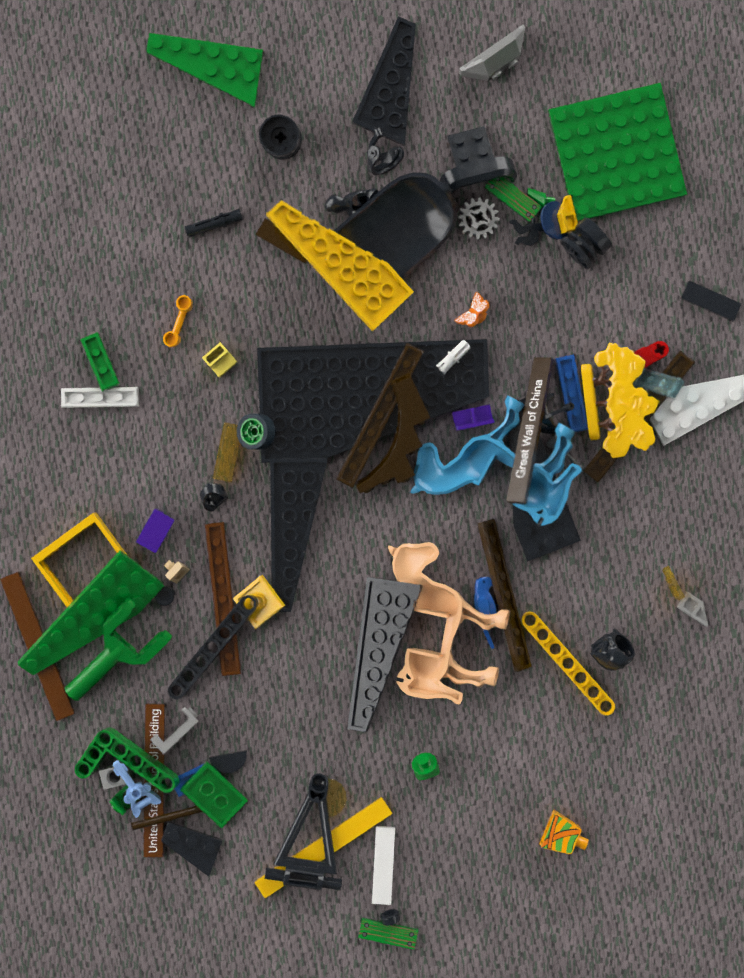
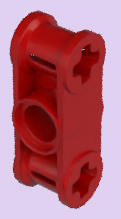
M657 341L647 347L634 351V354L639 355L645 360L644 368L664 358L669 352V347L664 341ZM657 347L663 349L660 353H655Z

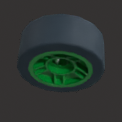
M256 413L247 414L239 421L237 437L243 447L249 450H263L273 442L275 427L273 421L268 416Z

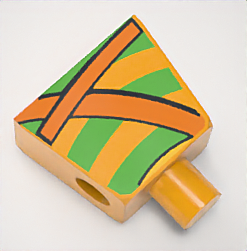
M553 810L539 844L544 849L572 854L575 846L585 850L589 840L580 836L582 829L579 825Z

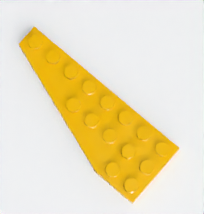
M282 200L266 214L371 331L375 330L414 292L387 262L379 260L368 251L362 250L355 243L333 230L321 226L316 220H311L304 216L302 212Z

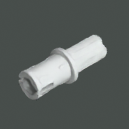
M462 340L451 352L448 351V355L436 366L443 374H446L456 362L459 363L458 360L471 348L470 345Z

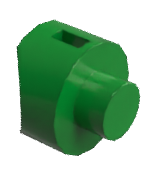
M421 753L412 761V769L419 781L430 779L440 773L437 759L431 753Z

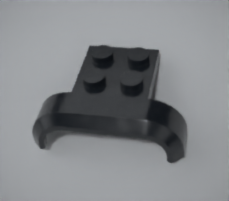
M485 126L447 135L456 168L445 172L441 176L440 181L442 183L446 182L451 187V194L459 188L500 177L510 178L511 183L516 180L517 173L512 159L502 156L494 157Z

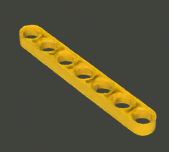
M534 612L524 613L521 623L601 714H612L615 710V704ZM528 615L535 617V623L531 626L525 623V617ZM541 629H545L548 632V637L545 640H540L537 637V633ZM552 644L560 645L561 650L558 654L550 652ZM571 658L573 666L568 669L564 668V659ZM579 672H583L586 675V679L582 683H578L575 680V676ZM597 687L598 695L590 697L588 695L589 688ZM609 701L611 709L609 711H602V702Z

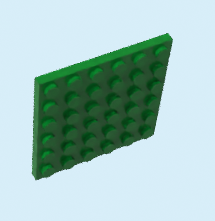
M661 83L548 110L567 193L572 197L577 221H581L584 217L589 219L687 195Z

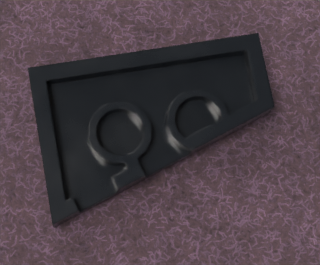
M169 821L161 838L164 844L208 877L210 876L222 839Z

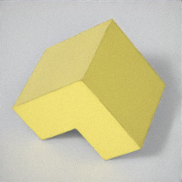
M221 342L202 357L219 378L238 363Z

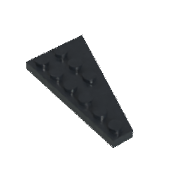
M398 16L352 124L373 133L376 128H381L384 138L405 146L416 24Z

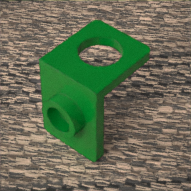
M127 785L109 801L112 808L122 816L131 807V803L126 804L123 798V793L129 788Z

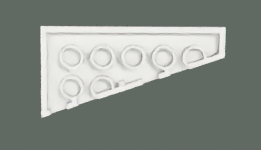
M744 375L674 388L649 419L663 446L743 402Z

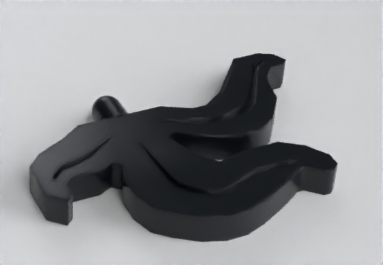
M534 217L531 219V223L522 226L515 219L509 221L510 224H513L517 233L525 234L529 231L528 236H521L516 239L515 244L517 245L522 243L532 246L539 240L538 231H543L546 234L542 224L539 222L535 223Z

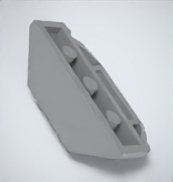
M522 24L516 30L460 67L459 74L464 77L488 81L491 78L494 80L502 75V70L506 67L509 69L514 67L518 63L521 54L525 26Z

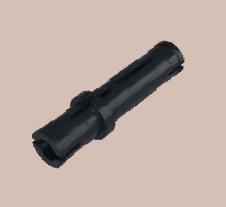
M238 208L224 214L222 212L218 216L187 225L185 230L188 238L216 228H225L231 223L242 221L243 217Z

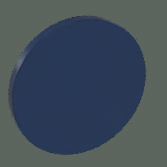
M552 201L547 203L541 211V224L549 237L560 240L564 236L566 237L569 232L561 234L557 213L562 203Z

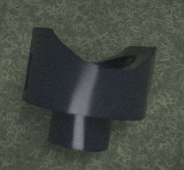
M209 482L200 492L203 506L210 512H213L228 499L224 486L218 483Z

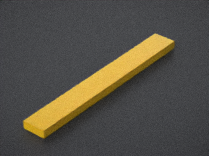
M382 797L331 830L334 852L392 814V811ZM320 837L292 857L321 862L325 859L323 837ZM277 866L274 869L285 870L286 867ZM265 875L254 882L264 898L285 886L282 881L264 879Z

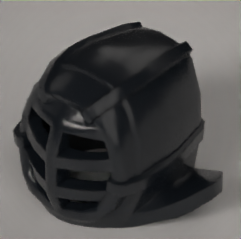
M616 628L612 629V633L604 634L603 637L591 645V656L602 668L610 671L623 669L635 656L631 642Z

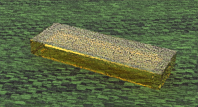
M224 422L213 479L232 482L240 445L237 437L238 425Z

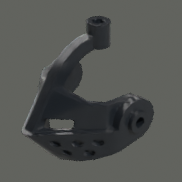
M376 128L374 130L375 135L372 137L367 151V170L373 175H382L395 168L404 157V150L401 147H393L389 151L381 153L380 148L375 145L378 139L383 137L381 128ZM381 160L380 164L374 166L377 161Z
M548 393L542 421L546 426H541V432L544 434H555L557 425L554 424L551 416L563 411L573 410V403H567L563 408L549 413L547 402L555 397L554 393Z

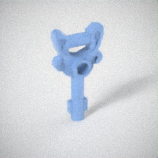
M117 760L112 764L115 774L117 776L120 775L129 787L126 790L124 802L126 804L131 803V810L135 818L140 815L141 809L147 805L161 803L160 796L151 790L150 783H135L127 773L128 768L124 763L121 764ZM141 796H147L141 801L136 802V800L140 799Z

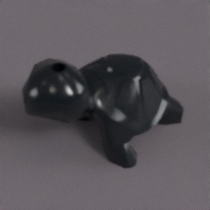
M377 188L356 190L344 198L333 194L326 200L324 208L328 212L336 214L346 211L350 217L377 194L378 190Z

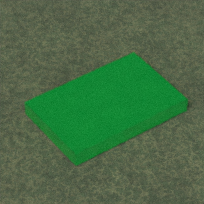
M208 761L180 788V791L221 829L248 802V799Z

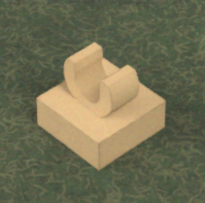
M168 560L164 565L169 570L165 576L176 584L190 570L179 561L175 564Z

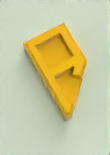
M571 195L564 197L557 213L561 234L576 231L575 226L578 224Z

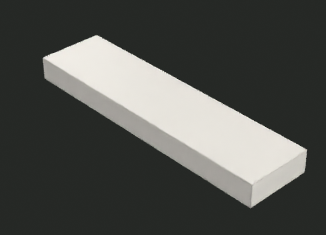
M115 387L105 392H102L100 388H61V408L139 407V388Z
M376 826L372 904L391 905L395 827Z

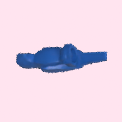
M488 576L480 577L475 581L474 608L484 614H495V601L489 592V588L493 584ZM482 628L490 648L493 649L494 645L488 630Z

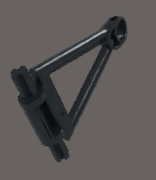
M317 773L311 777L308 794L273 863L276 866L286 867L285 870L266 867L264 879L282 881L283 885L321 891L322 888L341 890L342 879L324 876V873L337 874L326 798L329 782L324 774ZM314 802L318 803L326 862L288 857Z

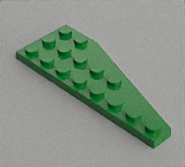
M120 550L20 658L18 666L31 675L37 674L104 634V620L127 598H131L136 604L131 614L122 623L139 614L164 587L163 582Z

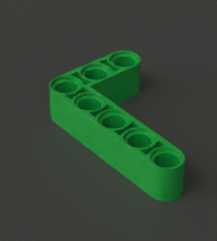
M107 727L97 733L75 766V774L79 778L85 779L95 773L106 755L110 753L164 793L171 792L179 784V777L175 772L112 727ZM104 733L109 734L110 742L104 739ZM119 744L125 746V753L119 750ZM94 748L99 751V757H96L93 754ZM135 755L141 758V764L135 762ZM83 764L88 766V773L83 770ZM150 767L156 769V775L150 773ZM166 778L171 779L172 786H167L165 783Z

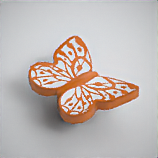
M475 292L469 311L454 321L457 324L467 325L468 327H474L482 323L487 316L486 311L489 309V302L484 300L478 292Z

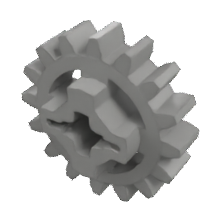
M479 197L478 201L475 202L472 198L470 205L467 202L464 203L466 209L460 208L459 212L463 215L458 216V220L462 221L459 227L465 228L462 232L463 234L470 233L469 238L475 235L476 240H479L480 236L486 239L487 233L492 236V228L497 229L498 227L495 222H499L500 218L495 217V215L499 211H493L495 204L493 203L489 206L488 199L482 202L481 197ZM473 207H480V209L475 211L470 210ZM486 210L489 211L491 220L487 217ZM481 215V219L483 221L480 220L479 223L475 222V217ZM466 218L470 220L471 228L467 225ZM480 227L487 228L483 231H477V229Z

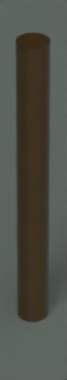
M193 806L131 823L133 830L203 811L198 806Z

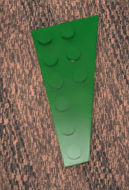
M149 33L147 54L255 108L263 57L262 49Z

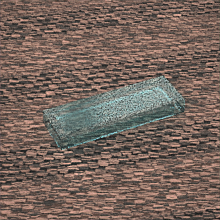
M644 368L642 374L634 382V385L637 388H643L644 390L675 399L685 382L680 378Z

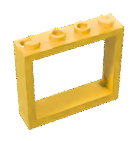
M97 513L89 515L31 558L66 607L73 602V599L44 561L46 558L94 523H96L117 553L121 550L126 554Z

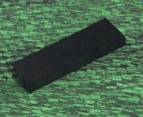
M690 280L687 282L680 298L732 322L735 320L742 304Z

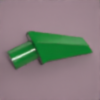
M527 188V195L542 207L549 202L555 201V197H546V193Z

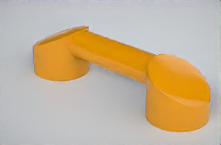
M181 295L177 298L176 306L180 311L172 331L165 333L163 336V342L168 347L179 345L181 341L179 333L187 312L192 310L193 302L186 295Z

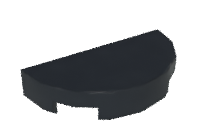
M247 750L211 756L209 759L216 770L222 773H233L244 765L247 758Z

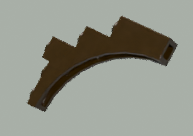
M409 373L391 381L398 406V422L394 440L381 462L369 474L356 481L355 485L360 494L371 492L379 484L385 485L389 483L393 477H395L397 483H406L415 475L406 454L412 455L418 452L419 448L423 447L413 426L425 424L430 415Z

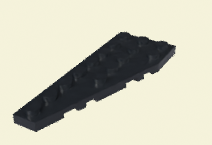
M526 398L519 400L525 406ZM524 406L519 412V425L509 432V449L514 454L516 453ZM539 437L535 463L541 464L549 458L541 437ZM556 475L553 476L552 482L557 479ZM567 503L555 521L543 526L537 524L527 511L512 504L513 527L527 562L581 541ZM543 509L537 511V513L541 514L543 512Z

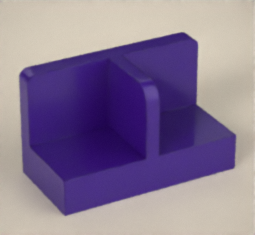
M490 404L452 412L456 431L495 423Z
M155 508L136 543L156 553L164 539L167 538V533L173 525L174 519Z

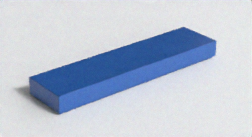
M574 354L555 358L564 405L570 402L574 404V409L566 412L569 428L575 432L588 430L586 408Z

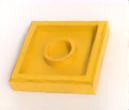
M263 575L259 576L233 598L236 604L247 595H253L258 599V608L248 619L255 629L259 628L285 606ZM247 598L244 605L247 609H252L254 602L252 599Z

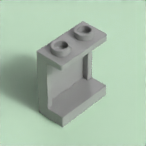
M191 707L181 709L188 719L164 742L156 734L150 739L163 754L198 722L196 719L198 715Z

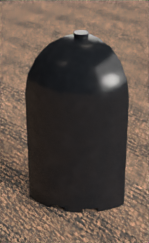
M413 172L399 176L383 187L339 225L334 232L355 243L362 250L372 253L379 260L387 262L404 279L449 238L456 224L458 210L455 199L450 193L452 189L446 182L442 183L428 173Z

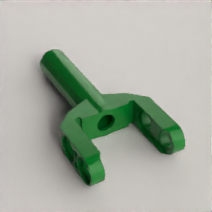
M127 598L104 620V650L65 687L66 693L73 700L79 701L118 662L132 665L146 664L170 641L172 635L167 630L158 632L137 653L136 649L115 631L131 614L136 604L131 598Z

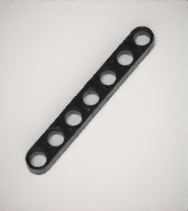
M247 595L241 598L169 685L168 695L172 699L183 698L251 617L259 604L255 596ZM247 598L252 599L254 602L252 609H247L244 605ZM234 613H239L242 617V621L239 624L234 623L232 619ZM223 627L228 628L230 631L228 638H223L220 634ZM210 642H215L218 646V650L215 653L211 652L208 648ZM199 656L204 657L206 660L204 667L197 665L196 661ZM186 671L193 673L194 679L192 681L185 679ZM175 685L180 686L182 689L180 696L173 693Z

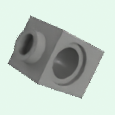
M113 765L101 768L99 771L104 790L126 784L121 776L119 780H115L112 777Z

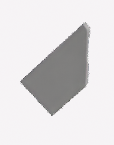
M686 591L677 608L707 627L708 621L704 602Z

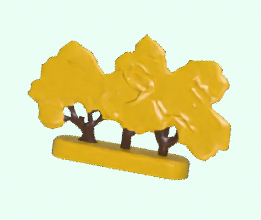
M609 343L606 350L597 352L594 356L596 365L602 369L600 376L597 379L594 378L591 364H582L581 373L590 440H599L601 436L600 427H604L608 431V436L605 438L602 448L606 452L611 453L612 458L626 456L631 444L644 451L654 444L655 435L653 427L644 421V417L654 413L659 400L649 397L648 392L643 388L633 387V382L643 372L645 360L639 355H635L628 347L620 348L616 343ZM608 365L609 367L604 370V366ZM612 370L613 375L609 379L604 380L603 378H606L605 374ZM610 381L612 385L608 386L606 382ZM603 384L609 390V398L604 401H597L595 387ZM597 406H604L609 413V418L603 422H599ZM609 425H615L616 428L611 429Z

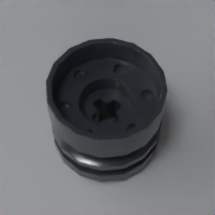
M278 114L270 116L262 123L259 130V140L269 155L276 159L285 160L295 156L300 150L302 134L290 117ZM281 134L286 138L282 143L277 139L281 137Z
M584 217L575 226L578 235L570 231L567 234L568 237L564 236L560 242L567 254L576 263L588 270L592 266L591 262L595 263L598 260L594 251L599 255H603L612 247V243L598 225L589 218Z

